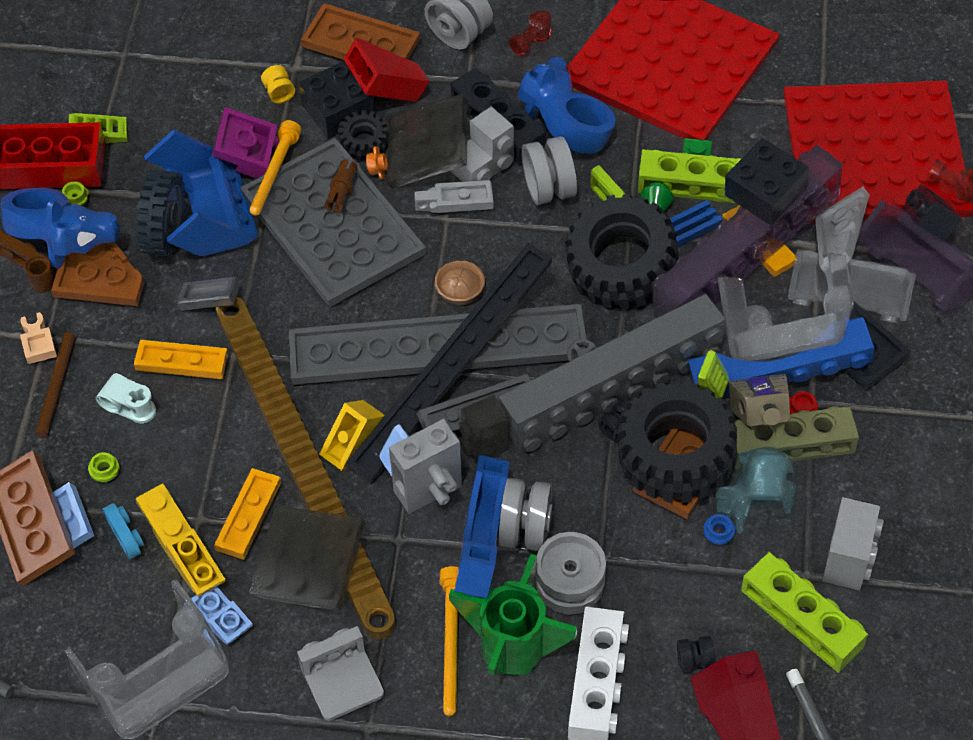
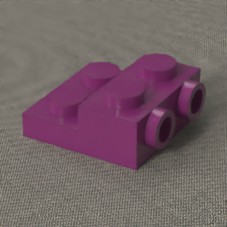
M224 107L212 157L236 164V172L259 178L265 175L272 159L270 157L271 152L274 153L279 141V137L275 136L277 125Z

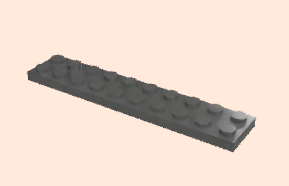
M572 304L513 310L466 369L568 361L567 349L569 345L578 339L587 340L582 305ZM469 314L289 329L292 385L420 374Z

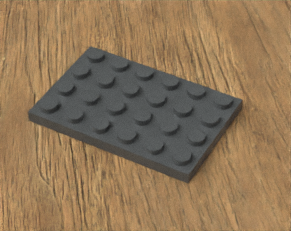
M336 138L282 165L261 213L258 215L328 307L337 304L426 254L425 245L359 166L352 180V191L346 196L341 212L334 213L335 203L331 211L326 209L324 203L331 190L330 182L337 175L340 162L344 159H349L346 167L349 169L351 161H354ZM264 175L240 187V191L250 206Z

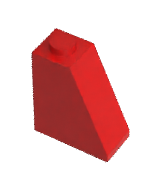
M355 38L343 58L366 95L417 102L430 82L417 63L360 38Z

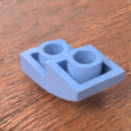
M218 587L199 597L195 595L188 601L189 607L227 646L253 626V623L234 601L230 602Z

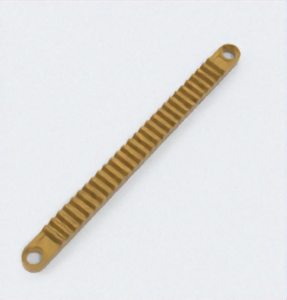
M236 296L234 305L216 307L219 323L364 631L373 639L387 638L395 629L393 610L385 596L379 579L376 577L374 569L371 567L370 560L361 546L355 529L347 517L345 508H343L341 500L333 488L331 479H329L327 471L319 459L317 450H315L313 442L305 430L304 423L301 421L294 403H292L290 394H288L286 386L283 384L281 376H279L273 359L270 357L268 349H266L260 332L257 330L256 324L253 322L245 303ZM236 307L239 309V312L234 316H226L224 314L227 308ZM376 615H383L388 619V622L381 628H375L370 624V620Z

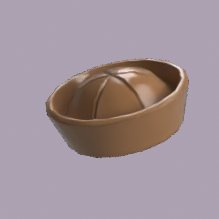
M468 261L447 263L438 270L435 276V287L438 293L447 303L455 306H465L474 302L485 285V276L482 270L474 263Z

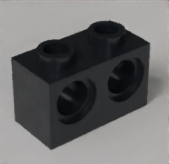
M922 184L917 189L912 190L906 198L904 208L915 223L943 242L948 239L962 220L961 216L946 199Z

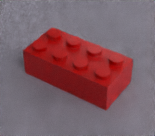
M101 123L0 125V189L63 188L69 182H79L84 187H101L106 148Z

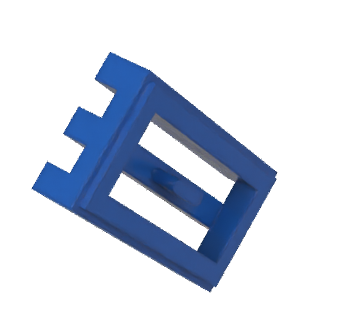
M708 200L670 218L675 234L687 230V232L676 237L678 247L723 225V218L721 215L717 216V210L714 207H710L711 203ZM709 218L711 219V220H709V221H707V222H705V223H703V224H701V225H699V226L696 227L697 224H699V223H701V222H703V221H705V220H707V219H709Z

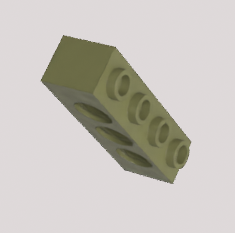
M833 406L825 410L811 412L802 410L795 414H790L789 421L779 422L775 425L747 426L740 419L735 421L737 426V447L734 466L735 469L855 453L859 435L851 407L840 408ZM758 438H765L767 440L763 441L759 440Z

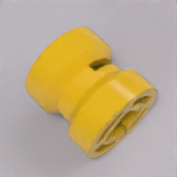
M274 65L262 73L261 81L267 89L272 102L284 103L294 96L295 87L292 81L289 80L285 67Z

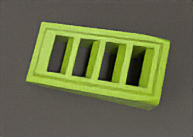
M82 113L69 114V123L100 122L101 127L106 128V131H103L106 144L128 141L126 117ZM113 127H118V132H113Z
M710 350L699 372L698 385L699 389L705 390V388H708L715 392L716 399L722 398L728 385L729 377L717 353Z

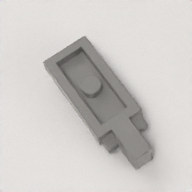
M490 180L436 183L435 187L429 188L428 191H416L414 193L416 211L441 213L494 208Z

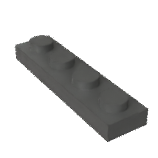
M525 374L419 410L417 416L421 426L425 429L444 419L454 433L499 417V396L530 382L529 376Z

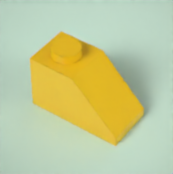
M364 400L344 403L319 455L341 471L347 468L346 462L385 415Z

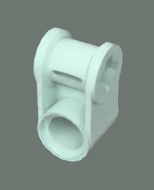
M117 373L110 377L96 396V401L102 408L133 420L136 423H147L156 415V407L151 401L149 388Z

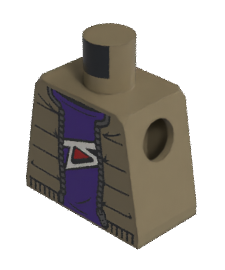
M786 374L728 381L730 410L745 425H775L779 422L790 420L789 391Z

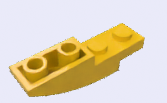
M163 483L135 498L137 505L152 527L155 537L197 597L226 581L194 528L191 529Z

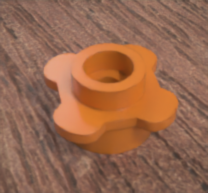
M375 146L373 148L374 153L366 155L367 169L371 176L379 174V178L384 179V170H388V160L385 153L381 154L378 146Z

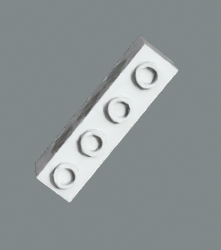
M585 607L569 719L568 740H608L609 733H616L618 714L612 713L613 702L619 703L622 683H615L616 674L623 673L625 654L619 653L620 643L627 644L629 624H623L624 611ZM598 643H607L611 647L607 649L598 648L596 645ZM595 672H603L607 675V677L603 679H597L593 677L592 674ZM591 702H599L603 705V707L600 709H592L588 706V704Z

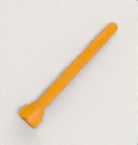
M286 120L282 122L278 130L279 144L250 207V213L254 216L261 213L289 146L297 143L302 133L300 125L294 121Z
M454 566L442 568L439 577V584L442 586V590L446 592L443 712L447 716H452L456 713L458 610L449 601V592L451 589H455L458 567Z

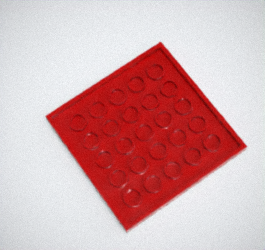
M619 0L569 63L567 72L571 76L573 88L595 97L604 103L683 139L708 140L777 45L780 34L703 0Z
M947 81L784 87L783 98L792 157L809 167L808 188L799 196L802 224L816 223L815 218L821 212L863 186L870 195L862 221L912 219L904 205L909 193L917 189L920 184L946 199L961 217H972L973 203Z

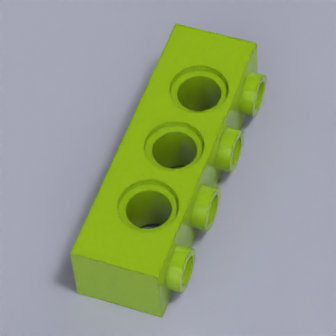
M642 149L638 193H641L649 184L659 182L667 185L674 197L735 203L725 196V175L742 158L735 159L712 155L704 156Z
M768 552L744 575L741 591L836 672L839 673L864 648L868 636L864 627L857 620L850 619L842 613L833 600L825 599L819 594L809 580L800 578L783 559L776 558ZM775 587H783L787 592H779ZM800 607H807V608H809L812 612H811V613H805V612L801 611L799 608H800ZM824 628H832L837 633H828L824 630Z

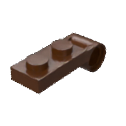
M0 230V256L25 269L30 286L35 292L45 293L50 291L55 280L50 260L38 253L37 249L29 242L23 243L14 236L5 233L4 230Z

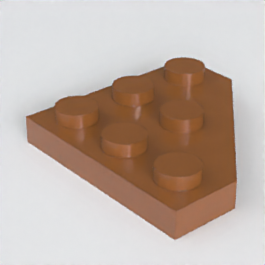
M111 242L99 244L83 254L71 253L66 255L63 265L57 270L51 292L53 297L138 306L144 280L140 272L130 264L127 256L118 245Z

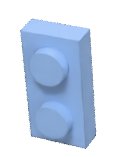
M68 482L53 493L73 547L76 548L92 538L94 533L76 486Z

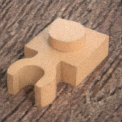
M40 312L36 313L38 320L34 324H28L25 316L21 317V324L25 333L21 334L20 337L28 364L57 357L50 328H45V322Z

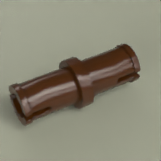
M344 159L340 162L337 175L330 182L331 190L324 203L329 211H331L335 203L334 213L341 212L345 198L351 193L353 188L352 180L358 166L354 161H351L349 169H347L349 159Z

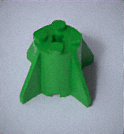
M530 554L520 582H503V586L496 589L494 587L491 588L487 598L468 596L464 593L456 592L454 589H451L449 592V601L481 637L483 659L489 665V674L528 675L538 665L542 657L574 640L577 635L576 626L546 618L545 604L539 597L538 591L532 587L537 555Z

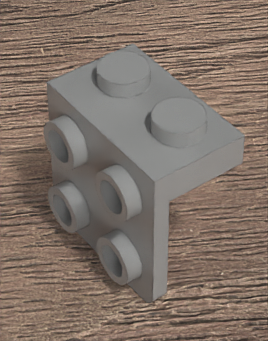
M358 626L351 629H341L332 637L321 642L314 641L308 643L302 650L297 651L301 671L326 721L341 717L380 700L384 696L382 685L365 652L363 636Z

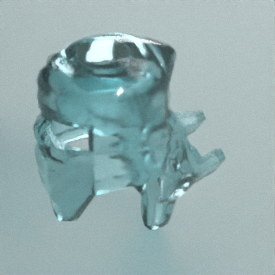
M759 447L740 453L738 459L741 463V475L737 485L720 487L716 493L717 499H723L717 501V511L732 515L737 534H742L744 531L745 520L751 507V500L783 501L785 515L791 514L796 484L787 480V475L794 473L792 459L785 452H781L775 447Z

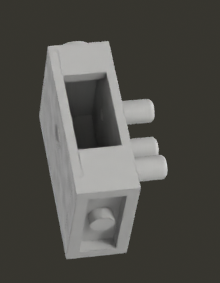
M444 419L389 447L393 491L408 514L435 500L440 505H445L450 500L448 493L462 486L460 442Z

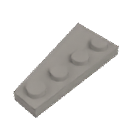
M864 186L824 210L815 218L819 265L826 275L833 271L842 270L852 260L870 195Z

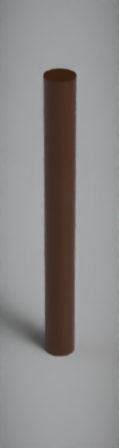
M65 332L36 429L35 434L40 438H46L59 397L75 340V335L70 332Z

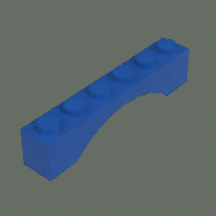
M864 317L834 324L827 334L813 346L784 359L766 362L744 361L719 353L717 355L728 374L729 381L786 374L788 383L792 381L803 382L812 376L821 374L832 375L841 369L849 367H864L868 363L873 362L874 346ZM706 356L688 360L691 383L698 384V375ZM729 382L722 399L729 397Z
M479 455L471 488L454 591L461 592L468 596L484 598L488 596L498 548L496 547L497 531L508 476L509 461Z

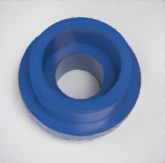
M715 514L706 520L703 528L704 536L713 544L723 545L733 539L735 526L728 516ZM719 528L722 529L724 533H717L713 530Z

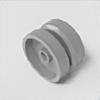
M430 0L424 8L425 18L434 34L443 43L459 50L467 48L476 39L477 35L482 34L493 22V12L487 0Z
M558 136L547 139L544 148L539 142L523 144V169L528 190L536 205L549 203L552 201L554 193L560 199L575 197L577 194L576 173L572 155L564 137Z
M507 479L500 516V547L516 548L520 543L522 530H525V546L527 550L538 551L547 539V532L549 533L552 518V483L536 481L532 485L529 500H526L527 486L524 480Z
M577 532L558 533L547 539L538 550L535 573L536 589L543 603L555 612L571 615L583 613L585 607L593 608L602 598L605 587L606 560L599 544L589 536Z

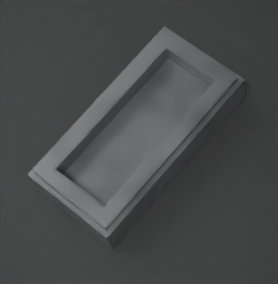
M237 277L186 282L183 284L177 305L181 311L234 305L240 283Z

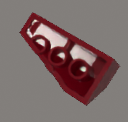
M757 650L726 656L691 677L690 681L698 708L705 719L708 718L716 729L720 740H781L767 681Z

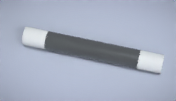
M798 669L788 671L786 676L817 740H832Z

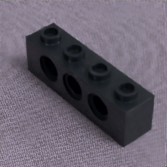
M475 67L450 83L451 102L469 119L472 120L489 107H492L514 126V161L519 166L523 164V144L539 142L544 148L546 132L540 123H535L528 116L524 108L518 107L504 90L501 91L495 86L488 75H484Z

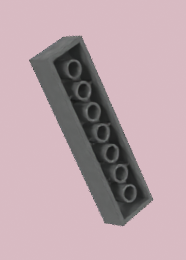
M704 294L499 396V429L517 456L525 452H532L539 448L542 443L552 438H560L568 430L578 425L583 426L589 423L597 415L603 412H611L612 407L619 400L627 401L634 397L638 398L639 392L644 389H651L654 385L663 382L665 384L670 378L680 373H688L689 359L706 356L710 350L720 354L726 319L710 298Z

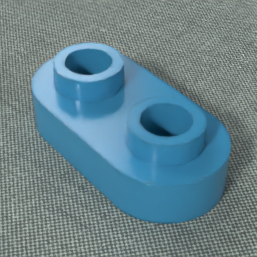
M112 503L102 508L109 526L128 559L130 560L140 555L141 551L139 548L144 546L137 530L130 531L127 524L130 523V519L124 507L120 506L117 508Z

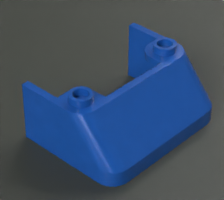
M173 129L144 155L146 161L162 167L166 171L181 174L185 183L184 190L188 195L193 212L189 219L166 238L167 242L200 256L249 245L258 237V232L253 216L250 213L249 203L240 191L243 183L240 173L235 171L236 164L212 157L213 147Z

